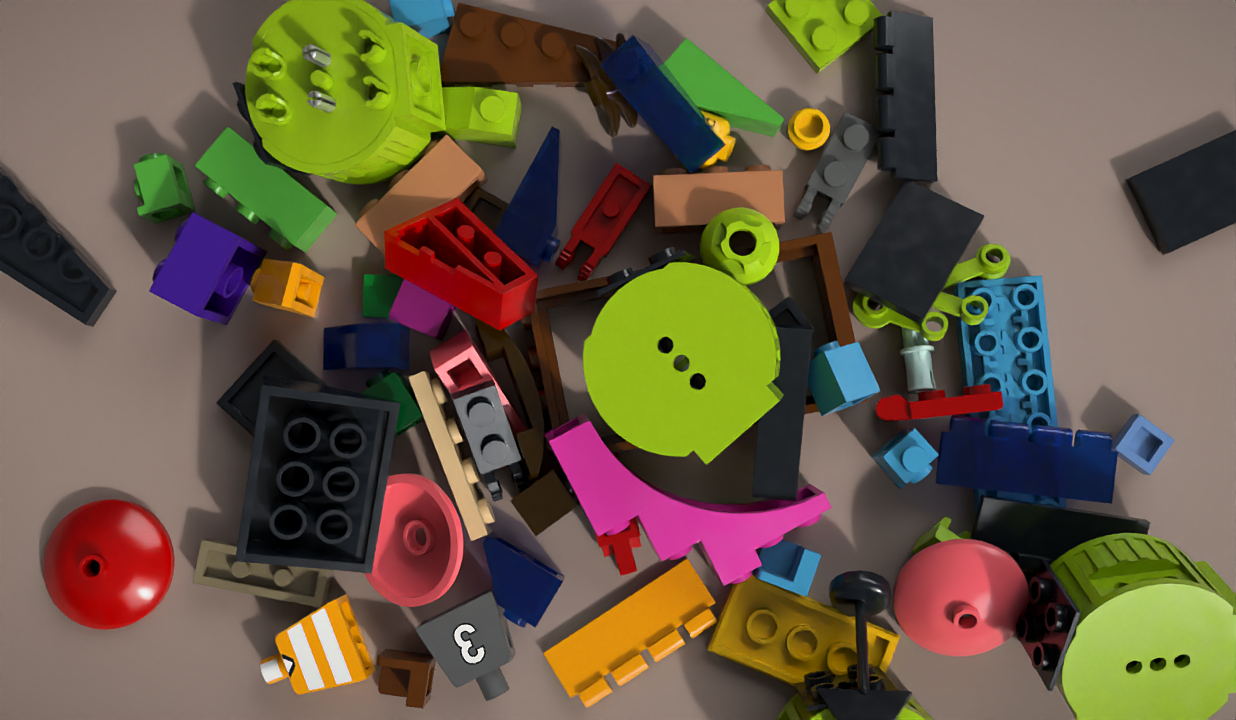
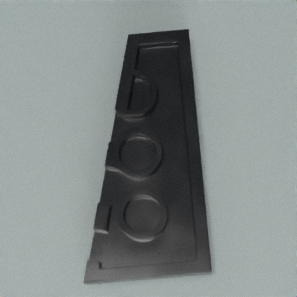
M0 167V271L83 324L94 327L116 294V289Z

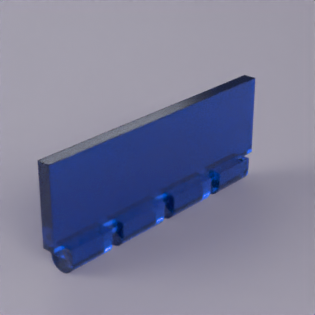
M956 415L951 416L949 432L941 431L935 480L937 484L1112 504L1118 451L1111 450V433L1078 429L1075 433L1074 446H1072L1073 431L1071 428L1035 424L1031 432V441H1028L1029 425L1027 423L991 420L988 427V435L984 436L985 420L983 418Z

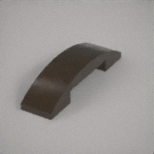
M473 317L474 326L487 363L500 358L505 360L529 430L517 433L515 442L529 482L538 479L543 459L544 420L534 378L522 353L505 330L499 331Z

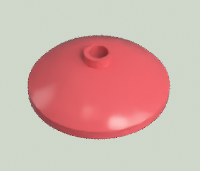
M396 474L389 476L387 480L372 573L364 574L372 587L388 601L405 607L425 605L444 595L458 575L463 557L462 527L452 501L436 483L417 474Z
M953 539L933 544L921 550L903 566L894 584L893 606L900 627L919 646L941 655L971 656L1000 646L1016 633L1018 618L1020 615H1025L1027 611L1029 587L1020 566L1002 549L983 541ZM964 614H972L968 617H961Z

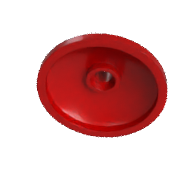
M118 499L90 502L70 512L53 530L43 557L44 582L53 603L72 621L85 627L101 630L125 627L149 615L161 603L168 592L175 567L173 545L167 530L160 520L146 508L130 501ZM93 560H96L100 565V571L97 575L91 571V562Z

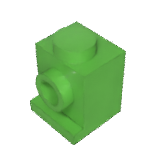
M163 153L144 155L139 158V163L133 164L137 179L133 181L134 190L141 203L145 204L136 207L139 216L158 224L196 212L183 164Z

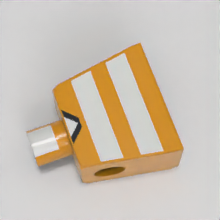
M347 594L332 600L277 634L275 642L279 653L264 658L260 662L262 675L268 684H273L289 677L293 690L297 695L360 682L367 679L376 670Z

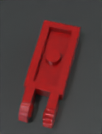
M616 163L571 230V238L558 256L555 265L564 270L572 262L580 244L583 243L594 251L587 262L580 268L577 279L579 281L589 280L602 258H607L652 189V185Z
M990 384L963 387L964 396L946 398L945 389L919 392V401L914 402L908 401L900 394L891 395L890 398L886 396L877 401L878 404L875 405V411L877 412L876 416H879L884 422H892V420L904 421L1001 410V407H1004L1002 391L991 392Z

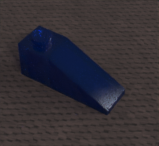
M632 35L600 64L625 99L690 172L696 171L726 145L650 44Z
M553 126L494 231L525 263L538 270L543 261L548 263L552 261L561 244V240L556 237L559 234L562 140L560 130Z

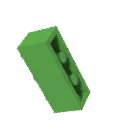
M228 126L194 165L207 175L203 183L223 199L228 193L240 202L235 209L254 224H257L260 219L273 228L268 233V236L288 251L294 245L306 253L337 215L335 211L281 168L266 165L258 157L254 147Z

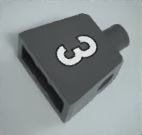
M497 586L423 621L415 628L425 646L456 688L476 679L486 701L494 699L510 689L500 667L512 661L516 653Z

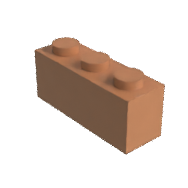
M447 134L440 141L436 139L430 142L421 155V160L410 171L404 169L399 172L389 184L391 189L380 200H371L360 211V219L354 225L384 255L385 230L455 198H458L464 204L470 198L476 186L482 187L488 181L484 171Z
M751 165L745 168V172H728L727 167L714 166L703 169V173L686 174L685 169L669 168L660 171L661 175H653L654 235L703 233L705 227L714 216L731 208L745 207L756 210L769 219L775 229H780L785 222L782 170H771L769 165Z

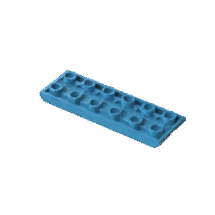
M1042 275L964 281L956 284L953 296L965 299L969 296L977 295L984 298L989 307L985 319L977 325L966 324L960 317L955 316L962 386L990 384L991 392L1002 391L1004 406L1001 407V410L965 414L975 515L981 495L1067 508ZM976 306L966 307L971 315L981 314L980 309Z

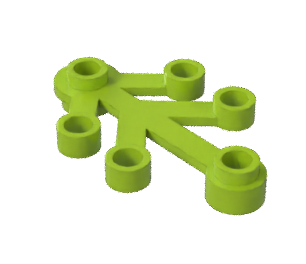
M999 244L983 245L978 249L974 258L957 264L942 290L976 276L982 280L1001 279L1010 265L1011 260L1008 251ZM986 255H994L1000 259V262L992 263L987 260ZM944 292L940 293L932 308L960 317L963 322L969 325H977L983 322L989 309L986 300L980 296L972 295L962 299ZM860 293L854 298L852 308L854 317L865 327L881 328L888 323H893L921 333L929 341L942 339L947 331L948 320L940 312H929L921 325L883 305V308L878 311L871 310L867 303L874 300ZM976 306L980 309L981 314L971 315L966 307ZM930 321L937 322L941 326V330L931 331L927 328L926 323Z

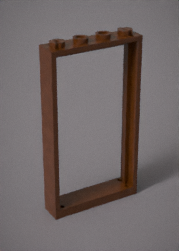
M832 232L779 242V255L776 264L811 257L829 343L838 341L840 347L855 343ZM755 247L733 252L740 256H747L754 251ZM697 258V261L692 262L703 265L701 258ZM608 276L537 290L534 312L522 318L525 330L533 329L536 346L528 347L533 372L541 371L544 388L537 390L543 414L549 413L552 430L568 422L569 416L548 309L606 298V296L598 295L597 290L608 286L606 281ZM806 396L805 414L819 412L813 396ZM868 398L860 403L868 402ZM618 434L601 437V440L611 453L639 448ZM546 439L549 456H555L548 440Z

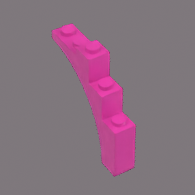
M584 413L544 434L597 536L604 533L606 535H613L629 526V520L636 516L653 551L661 562L667 558L675 560L685 556L692 550L691 545L698 543L712 573L723 586L729 583L737 584L745 581L753 574L754 569L762 566L755 551L757 548H768L776 545L783 539V534L796 527L802 528L816 523L821 518L823 512L832 508L825 493L812 484L797 489L796 501L768 499L739 504L702 502L665 491L642 479L617 459L601 440L591 421Z

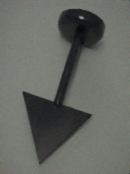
M857 570L842 573L830 582L829 598L832 606L839 612L855 617L858 690L816 688V692L835 720H897L910 699L912 692L870 690L866 617L879 614L888 607L891 600L889 582L883 576L869 571Z

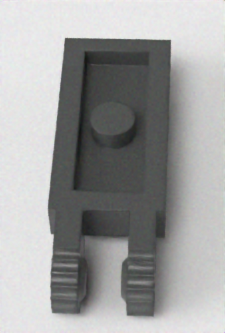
M845 111L804 187L807 190L793 217L802 220L803 217L807 216L815 195H818L828 200L829 204L820 215L816 229L824 233L827 231L839 207H842L877 143V139L881 135V133L876 132L875 126Z

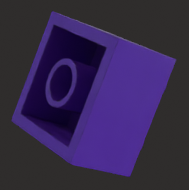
M192 212L190 218L182 222L174 236L175 245L167 259L162 260L154 270L153 284L149 292L197 317L228 325L267 251Z

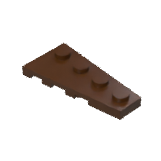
M458 3L440 68L442 87H454V84H474L475 87H492V84L517 85V87H534V85L585 87L584 82L589 80L587 70L573 47L576 45L584 47L599 59L598 51L593 41V38L596 36ZM604 39L616 51V41Z

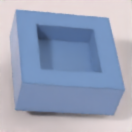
M1133 414L1108 449L1140 473L1151 475L1175 439L1142 415Z

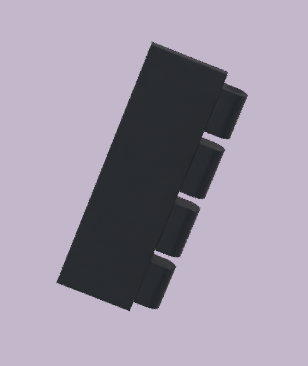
M890 11L887 13V16H880L874 19V49L888 52V54L883 53L875 56V91L889 92V95L876 97V132L890 133V137L877 139V170H891V179H908L910 181L933 183L938 181L933 17Z
M981 495L970 539L983 541L1002 549L1017 562L1021 570L1038 572L1042 560H1046L1051 565L1069 550L1089 540L1119 533L1147 535L1150 522L1139 518Z

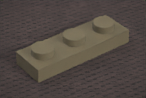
M203 539L201 541L193 578L194 584L319 608L325 605L332 570L235 561L237 544L214 539Z

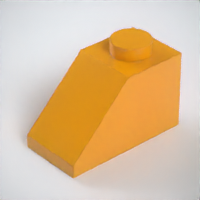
M263 259L261 268L255 271L252 278L251 291L254 293L252 301L268 307L314 318L325 277L299 263Z

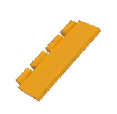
M685 559L543 654L569 697L572 698L578 694L585 707L588 708L613 692L611 685L605 677L608 673H611L617 684L622 686L649 668L647 661L641 653L646 648L657 663L684 645L685 641L677 630L681 625H684L690 636L695 638L716 624L718 621L709 608L716 602L689 560Z

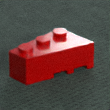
M458 198L384 231L385 269L500 331L534 312L539 276Z

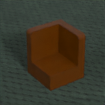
M386 648L377 656L376 665L382 666L378 688L379 693L407 697V707L423 709L431 699L436 664L435 658L431 654Z

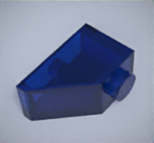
M355 323L324 328L323 370L325 371L409 370L410 328L401 323Z
M492 532L487 535L483 546L497 605L505 609L503 616L514 624L525 628L528 623L536 628L565 576Z

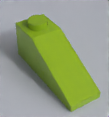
M442 87L446 130L431 132V136L443 138L447 134L454 140L516 148L522 115V105L518 93L481 87Z

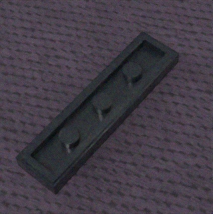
M774 324L779 338L781 361L779 376L772 382L784 396L758 420L752 497L796 501L813 329L812 326Z

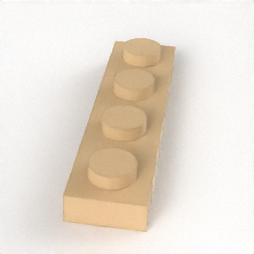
M427 371L412 375L408 378L469 537L473 541L492 532L490 523L495 522V516L486 497L480 499L474 483L479 482L480 478L472 458L465 459L459 443L464 441L461 427L456 417L449 419L443 404L449 401L446 388L440 377L434 379L432 373Z

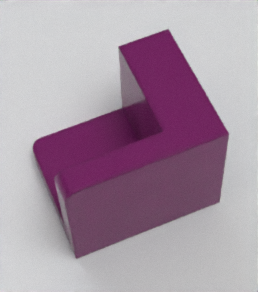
M404 279L390 310L389 318L432 338L443 341L457 307Z

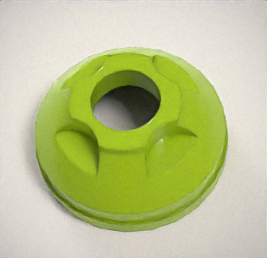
M745 207L731 208L714 216L705 227L700 240V257L703 265L723 272L746 287L757 284L765 279L773 270L779 255V238L771 221L756 210ZM737 231L750 233L755 240L754 251L747 256L735 254L729 246L730 236Z

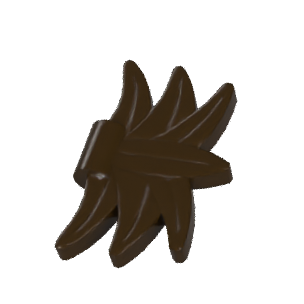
M622 33L616 35V51L604 39L600 37L593 38L599 59L584 47L578 45L573 47L586 67L589 80L585 81L584 85L594 107L600 105L608 121L609 135L614 138L617 136L620 127V110L630 128L636 126L638 104L646 112L652 113L654 110L647 94L636 82L645 73L646 68L630 67L629 50Z

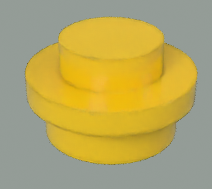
M804 108L793 114L787 126V134L792 144L806 151L821 147L826 142L830 133V124L827 117L821 111L814 108Z

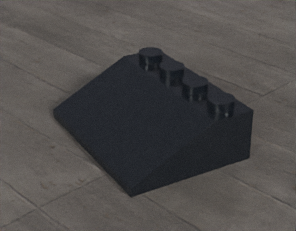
M263 375L235 561L372 573L400 402L308 381Z

